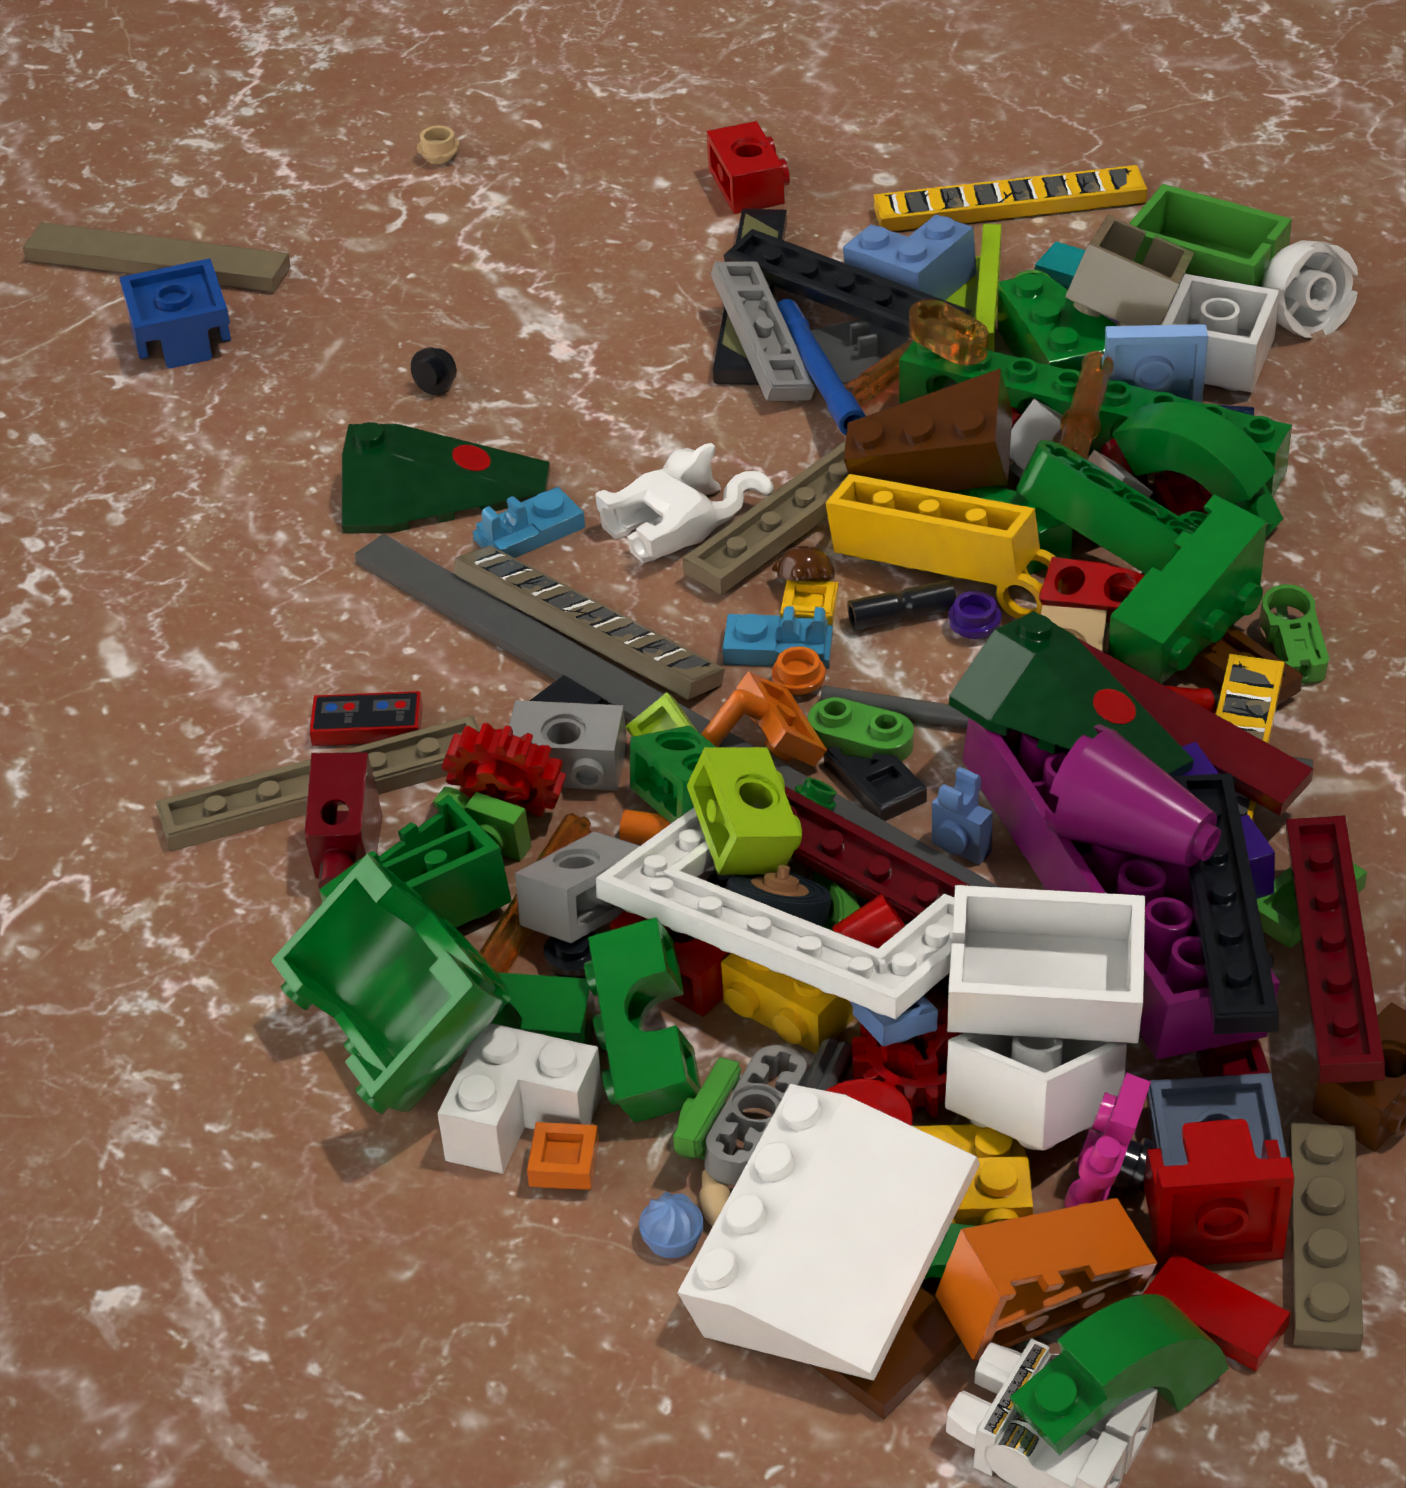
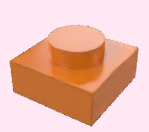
M536 1122L527 1167L529 1187L591 1190L599 1145L598 1126Z

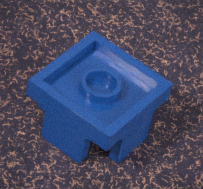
M211 258L119 277L139 359L149 357L146 342L160 340L164 360L168 368L208 361L212 358L208 330L214 327L218 328L222 342L231 340L228 310Z

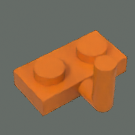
M750 671L746 673L737 685V690L731 693L701 733L713 745L719 747L743 714H746L754 723L761 727L767 737L765 745L768 749L785 761H791L795 758L815 767L827 751L790 691Z

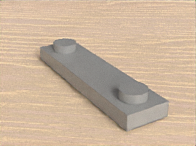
M714 262L710 275L766 401L811 400L815 386L803 364L795 342L758 262Z

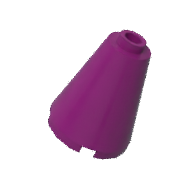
M1098 724L1094 726L1098 733L1094 739L1083 734L1075 742L1064 758L1049 792L1058 797L1059 800L1055 814L1045 809L1044 819L1048 830L1058 834L1060 837L1185 867L1193 866L1199 859L1207 861L1212 856L1220 841L1221 829L1216 827L1217 814L1113 729Z

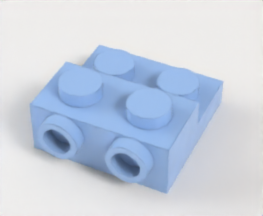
M1206 324L1106 326L1101 378L1123 381L1128 385L1152 391L1168 392L1177 397L1202 403L1208 341Z

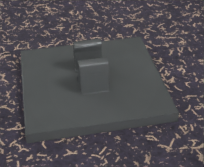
M864 320L811 330L846 388L899 377V359L911 344L908 337Z

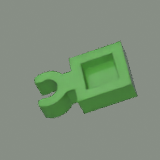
M443 787L433 801L434 807L437 808L436 803L449 794L499 845L503 856L521 862L532 846L525 808L476 792L469 799L463 792L455 788Z

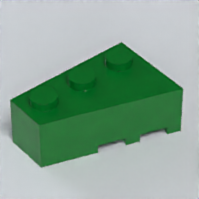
M448 794L436 803L437 814L419 827L412 822L398 831L400 841L380 856L374 851L369 852L368 855L423 898L421 902L432 909L441 920L446 919L456 928L471 920L486 916L491 911L512 902L499 845ZM362 858L319 889L322 903Z

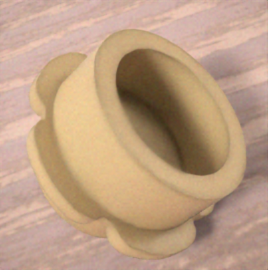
M441 125L431 126L420 133L417 151L432 164H444L457 154L459 141L454 137V131L451 128Z

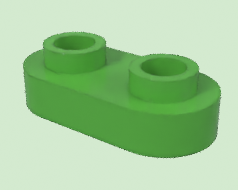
M839 697L819 701L813 705L808 713V721L826 749L829 747L841 748L843 755L872 758L873 753L894 755L900 761L908 758L913 751V724L906 716L900 713Z

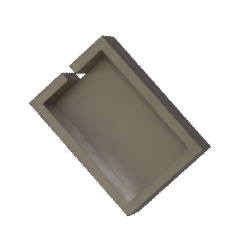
M1107 215L1089 242L1065 298L1074 301L1073 306L1080 312L1093 317H1100L1101 314H1104L1119 321L1118 326L1161 325L1194 252L1155 235L1143 264L1140 265L1134 262V259L1147 231Z

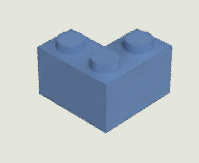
M937 214L909 237L887 230L884 227L870 224L843 246L844 263L942 300L949 298L977 274L974 227Z

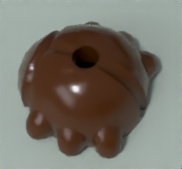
M796 546L789 549L772 568V571L777 572L779 578L786 580L826 581L835 578V570L828 556L821 550L808 546Z

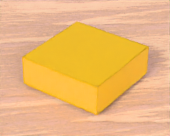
M787 580L780 618H783L784 608L787 606H794L795 618L814 619L815 607H822L825 610L828 625L834 626L839 597L838 582Z

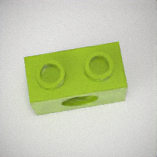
M704 747L689 779L687 789L718 875L765 874L767 872H777L778 865L787 866L794 850L801 843L802 828L799 818L793 815L785 794L783 776L776 770L768 747Z

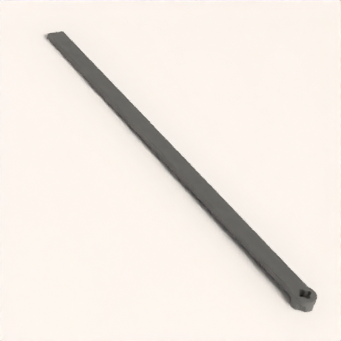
M386 534L381 535L354 553L358 565L551 678L558 680L565 675L602 697L604 705H623L625 721L628 723L664 695L480 588L457 577V575ZM678 703L696 730L701 734L710 720ZM729 733L719 747L755 746ZM772 757L775 768L782 774L786 787L794 791L796 785H803L807 776ZM836 794L834 801L837 806L833 811L834 813L971 886L999 887Z

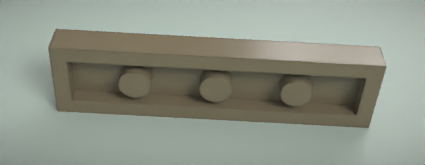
M1291 1122L1289 1157L1295 1177L1290 1209L1293 1346L1361 1350L1363 1312L1355 1127Z

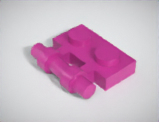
M1126 1073L1117 1096L1107 1092L1104 1093L1092 1124V1129L1100 1131V1133L1091 1129L1087 1132L1076 1165L1079 1166L1078 1173L1080 1179L1073 1182L1069 1187L1064 1200L1065 1208L1082 1203L1107 1200L1110 1188L1120 1172L1128 1145L1135 1132L1151 1081Z

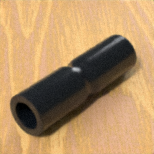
M948 579L906 588L901 592L891 591L858 598L847 602L848 617L852 629L859 631L897 623L904 618L915 619L939 614L950 610L956 599V593L951 580Z

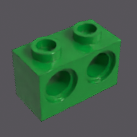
M690 725L630 737V788L667 821L673 823L694 808L687 784L704 747L716 746Z

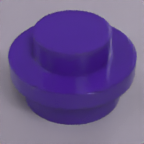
M969 591L955 599L948 613V623L955 633L970 639H980L991 635L996 628L1000 627L1001 611L991 595L981 591Z

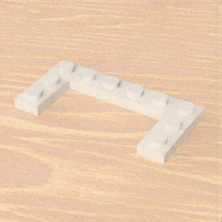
M695 808L689 810L596 877V898L647 919L657 917L662 925L669 927L675 932L687 934L714 945L722 951L736 954L768 967L771 971L785 974L817 987L825 993L837 995L869 1008L877 1014L886 1015L893 1019H897L950 973L954 897L943 894L877 949L697 878L713 866L714 861Z

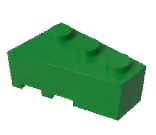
M1043 272L1023 274L1017 278L998 282L997 329L1015 357L1029 358L1035 362L1063 369H1074L1083 374L1101 378L1106 326H1118L1103 314L1100 317H1093L1077 310L1073 306L1074 301L1065 298L1068 290Z
M1215 494L1204 505L1205 511L1208 512V517L1191 535L1183 530L1175 539L1173 545L1179 551L1162 571L1152 567L1110 616L1108 655L1160 684L1176 671L1187 668L1199 652L1210 643L1218 642L1225 635L1228 628L1244 615L1252 614L1259 606L1263 597L1261 577L1267 521Z

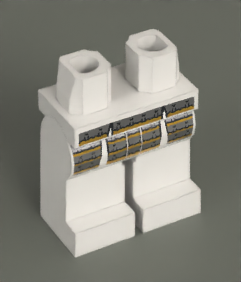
M1032 1338L1023 1353L990 1342L979 1359L975 1370L974 1383L997 1394L993 1403L991 1404L963 1390L959 1392L947 1413L946 1432L975 1449L973 1468L990 1476L995 1472L1000 1478L1017 1488H1119L1123 1481V1475L1127 1474L1152 1429L1158 1390L1151 1387L1129 1397L1059 1456L1014 1409L1010 1399L1013 1393L1059 1354H1049V1346Z

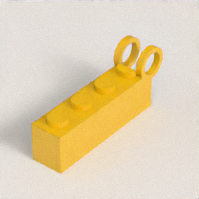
M849 474L825 502L834 553L899 565L908 569L948 575L953 578L993 584L998 586L996 596L1000 606L1010 616L1018 619L1033 611L1041 615L1042 604L1038 599L1043 584L1031 577L1026 567L1030 561H1038L1049 568L1051 558L1056 556L1040 549L1035 508ZM1061 579L1058 583V592L1061 590L1063 581ZM1008 586H1022L1031 592L1036 599L1037 607L1026 609L1017 605L1008 593Z

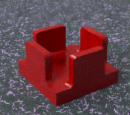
M1230 1119L1190 1122L1182 1126V1141L1188 1164L1164 1166L1161 1149H1147L1144 1192L1152 1228L1150 1250L1157 1261L1154 1269L1162 1268L1174 1252L1199 1265L1284 1259L1295 1177L1290 1157H1281L1277 1139L1263 1140L1260 1159L1255 1155L1246 1120Z

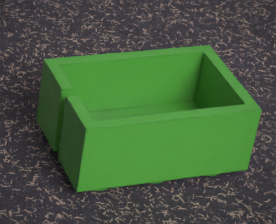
M1162 184L1129 223L1147 231L1134 262L1140 265L1143 264L1156 235L1194 252L1185 274L1261 287L1263 275L1270 260L1281 249L1290 244L1292 219Z

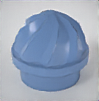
M665 1191L658 1199H650L649 1205L643 1210L639 1220L640 1234L644 1242L655 1254L664 1258H679L691 1252L696 1246L703 1232V1216L700 1209L684 1193L673 1195Z

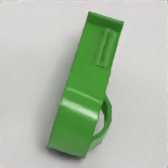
M1282 584L1272 587L1263 596L1260 610V626L1265 632L1267 643H1273L1276 657L1303 675L1302 684L1325 680L1329 656L1316 615L1314 598L1307 590L1296 585ZM1287 606L1298 609L1304 616L1297 619H1289ZM1276 607L1277 616L1270 610Z

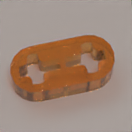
M921 300L910 307L909 335L915 342L948 361L959 365L976 364L987 357L988 329L980 321L940 300Z

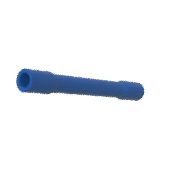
M791 299L781 300L777 303L778 308L795 342L803 364L826 401L827 409L842 434L846 435L847 424L866 415L854 395L846 389L811 332L810 325L797 303Z

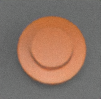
M802 646L790 647L778 655L777 661L772 667V681L788 689L792 695H805L823 685L825 681V666L814 650Z

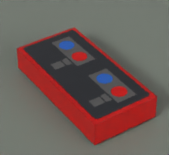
M421 691L314 695L309 731L312 746L368 744L420 730L423 707Z

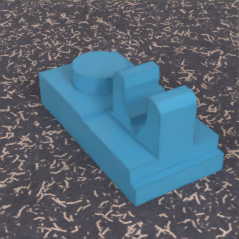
M556 487L521 503L514 496L507 498L508 510L497 514L490 506L482 510V521L476 523L477 529L472 531L473 539L481 548L491 545L516 558L585 528L584 512L559 487Z
M794 606L784 608L783 618H780L778 615L728 614L723 643L724 665L773 666L782 651L790 647L802 646L814 650L825 668H829L833 625H828L826 613L822 607H815L814 619L795 618Z

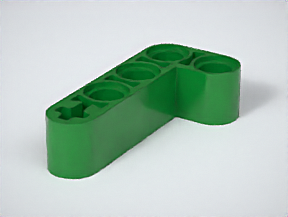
M1040 440L1037 443L1017 485V491L1025 499L1144 574L1152 567L1162 571L1179 551L1173 545L1175 539L1183 530L1192 535L1208 517L1207 514L1197 511H1190L1177 516L1069 448L1048 440Z

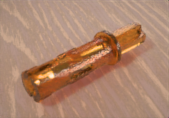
M1097 351L1090 352L1084 356L1070 408L1063 413L1060 421L1062 435L1059 444L1069 448L1087 459L1092 440L1098 436L1101 429L1099 414L1110 376L1114 370V362L1108 356L1103 361L1102 368L1100 369L1103 353Z

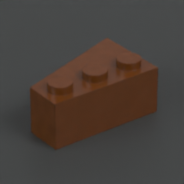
M999 368L849 422L847 424L844 462L848 474L945 492L1007 485L1013 411L1001 369Z

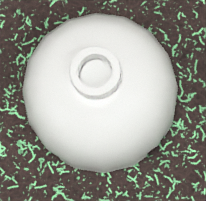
M1301 240L1281 249L1270 260L1264 272L1261 287L1279 290L1277 324L1296 335L1313 338L1310 334L1322 329L1325 335L1334 332L1348 318L1356 303L1358 293L1352 290V275L1358 277V270L1350 253L1341 247L1328 242Z

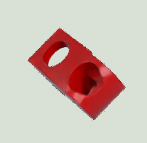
M1052 557L1038 600L1042 605L1107 610L1106 623L1110 624L1111 614L1144 575L1131 569L1111 566L1107 563ZM1061 579L1063 581V584L1059 593L1058 583Z

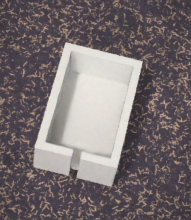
M955 885L947 1032L1138 1043L1143 1008L1145 896Z

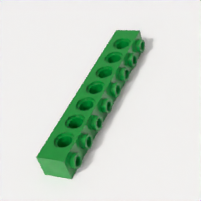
M918 333L899 359V404L1000 368L1011 407L1016 408L1020 414H1023L1033 399H1036L1060 413L1091 439L1082 454L1091 455L1094 450L1100 453L1102 446L1109 440L1114 439L1112 433L1139 407L1161 402H1182L1197 405L1221 415L1254 440L1276 470V473L1265 483L1272 497H1274L1287 473L1292 425L1274 421L1265 416H1254L1226 409L1217 404H1205L1177 397L1168 392L1152 391L1128 385L1123 381H1112L1083 374L1074 369H1063L1035 362L1029 358H1018L990 351L980 346L961 344L945 340L936 335Z

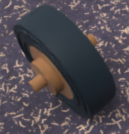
M778 865L777 872L729 876L725 888L727 890L821 927H824L827 922L831 906L830 892L816 882L790 874L789 866Z

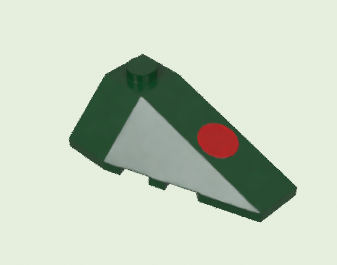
M375 422L348 424L342 452L343 533H395L409 530L408 522L436 516L438 522L442 523L455 520L454 512L475 507L483 510L490 506L494 511L508 509L507 498L514 496L521 503L548 490L550 463L400 424H378Z
M1035 611L996 628L949 695L948 705L987 730L1007 736L1011 729L1036 737L1038 738L1037 748L1053 754L1059 748L1071 750L1075 742L1083 734L1094 739L1098 735L1094 726L1101 724L1117 731L1172 778L1173 776H1181L1193 769L1194 759L1076 636L1053 623L1048 617L1040 615Z

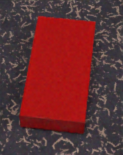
M1176 1252L1171 1255L1142 1294H1157L1170 1299L1220 1347L1224 1355L1256 1372L1289 1326L1291 1312Z

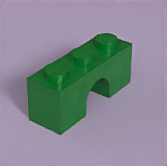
M657 917L588 937L592 960L585 962L584 969L592 994L595 997L598 996L601 1013L594 1015L593 1023L601 1048L607 1050L610 1068L603 1070L602 1077L610 1103L613 1106L619 1104L634 1123L681 1110L686 1099L689 1097L695 1099L701 1089L694 1048L677 1025L657 1031H643L645 1018L655 1005L664 1000L684 995L673 939Z

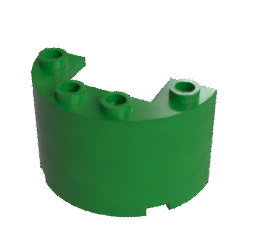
M366 854L271 959V962L285 979V982L280 987L289 999L304 1010H308L312 1005L316 1006L333 1017L347 1035L348 1039L343 1045L351 1056L345 1063L360 1082L355 1088L360 1098L380 1114H384L388 1108L400 1112H409L502 1011L503 1007L510 1001L511 994L492 966L446 919L441 920L432 909L421 902L423 898L381 863Z

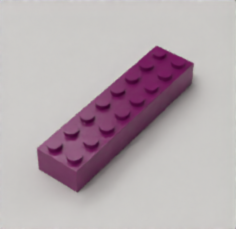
M969 718L962 761L969 771L981 777L980 789L1045 889L1145 896L1143 1008L1139 1034L1155 1059L1267 1037L1268 1032L1214 1034L1186 867L1060 837L1058 834L1048 830L1044 819L1045 809L1055 814L1059 800L1058 797L1049 792L1053 780L1070 750L1059 748L1053 754L1037 748L1038 738L1013 729H1011L1007 736H1003L987 730ZM1271 970L1275 995L1277 997L1280 982Z

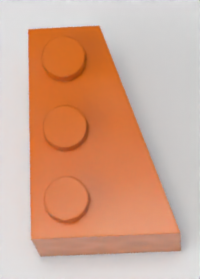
M1118 1198L1094 1203H1082L1073 1207L961 1229L935 1296L971 1359L976 1361L981 1358L990 1342L1008 1348L1092 1315L1120 1300L1141 1295L1157 1261Z

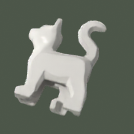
M708 443L696 450L689 448L674 450L669 454L668 460L662 469L641 475L633 483L617 493L601 490L595 494L597 510L600 512L602 528L614 539L627 536L630 552L643 564L655 561L684 547L701 543L716 527L729 521L739 513L743 504V493L755 491L764 496H769L773 493L774 485L764 473L745 471L735 475L726 485L723 501H711L706 496L715 494L721 490V487L712 478L710 462L715 453V445Z

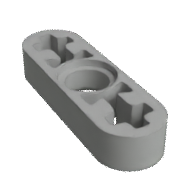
M770 1045L761 1048L752 1057L706 1137L704 1166L706 1172L714 1180L723 1184L736 1185L789 1085H802L806 1076L807 1062L798 1050L785 1045ZM777 1074H780L776 1080L775 1088L769 1086L768 1079H774ZM747 1108H762L772 1115L766 1119L756 1120L745 1117L741 1111ZM737 1139L744 1142V1150H738L732 1155L737 1146Z

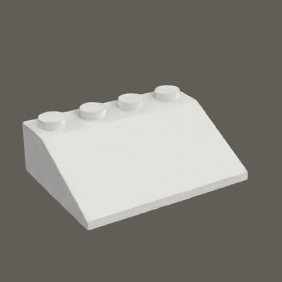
M790 1084L677 1293L705 1338L874 1381L980 1163L976 1156L847 1095Z

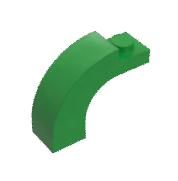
M1161 402L1139 407L1112 433L1135 476L1162 470L1185 474L1203 485L1212 496L1215 494L1266 520L1265 538L1284 519L1265 484L1276 473L1272 463L1253 439L1221 415L1193 404Z
M1157 1294L1136 1295L1115 1302L1095 1312L1057 1340L1061 1353L1013 1393L1010 1399L1014 1409L1060 1456L1109 1412L1134 1394L1154 1387L1180 1412L1228 1370V1365L1220 1347L1170 1299Z

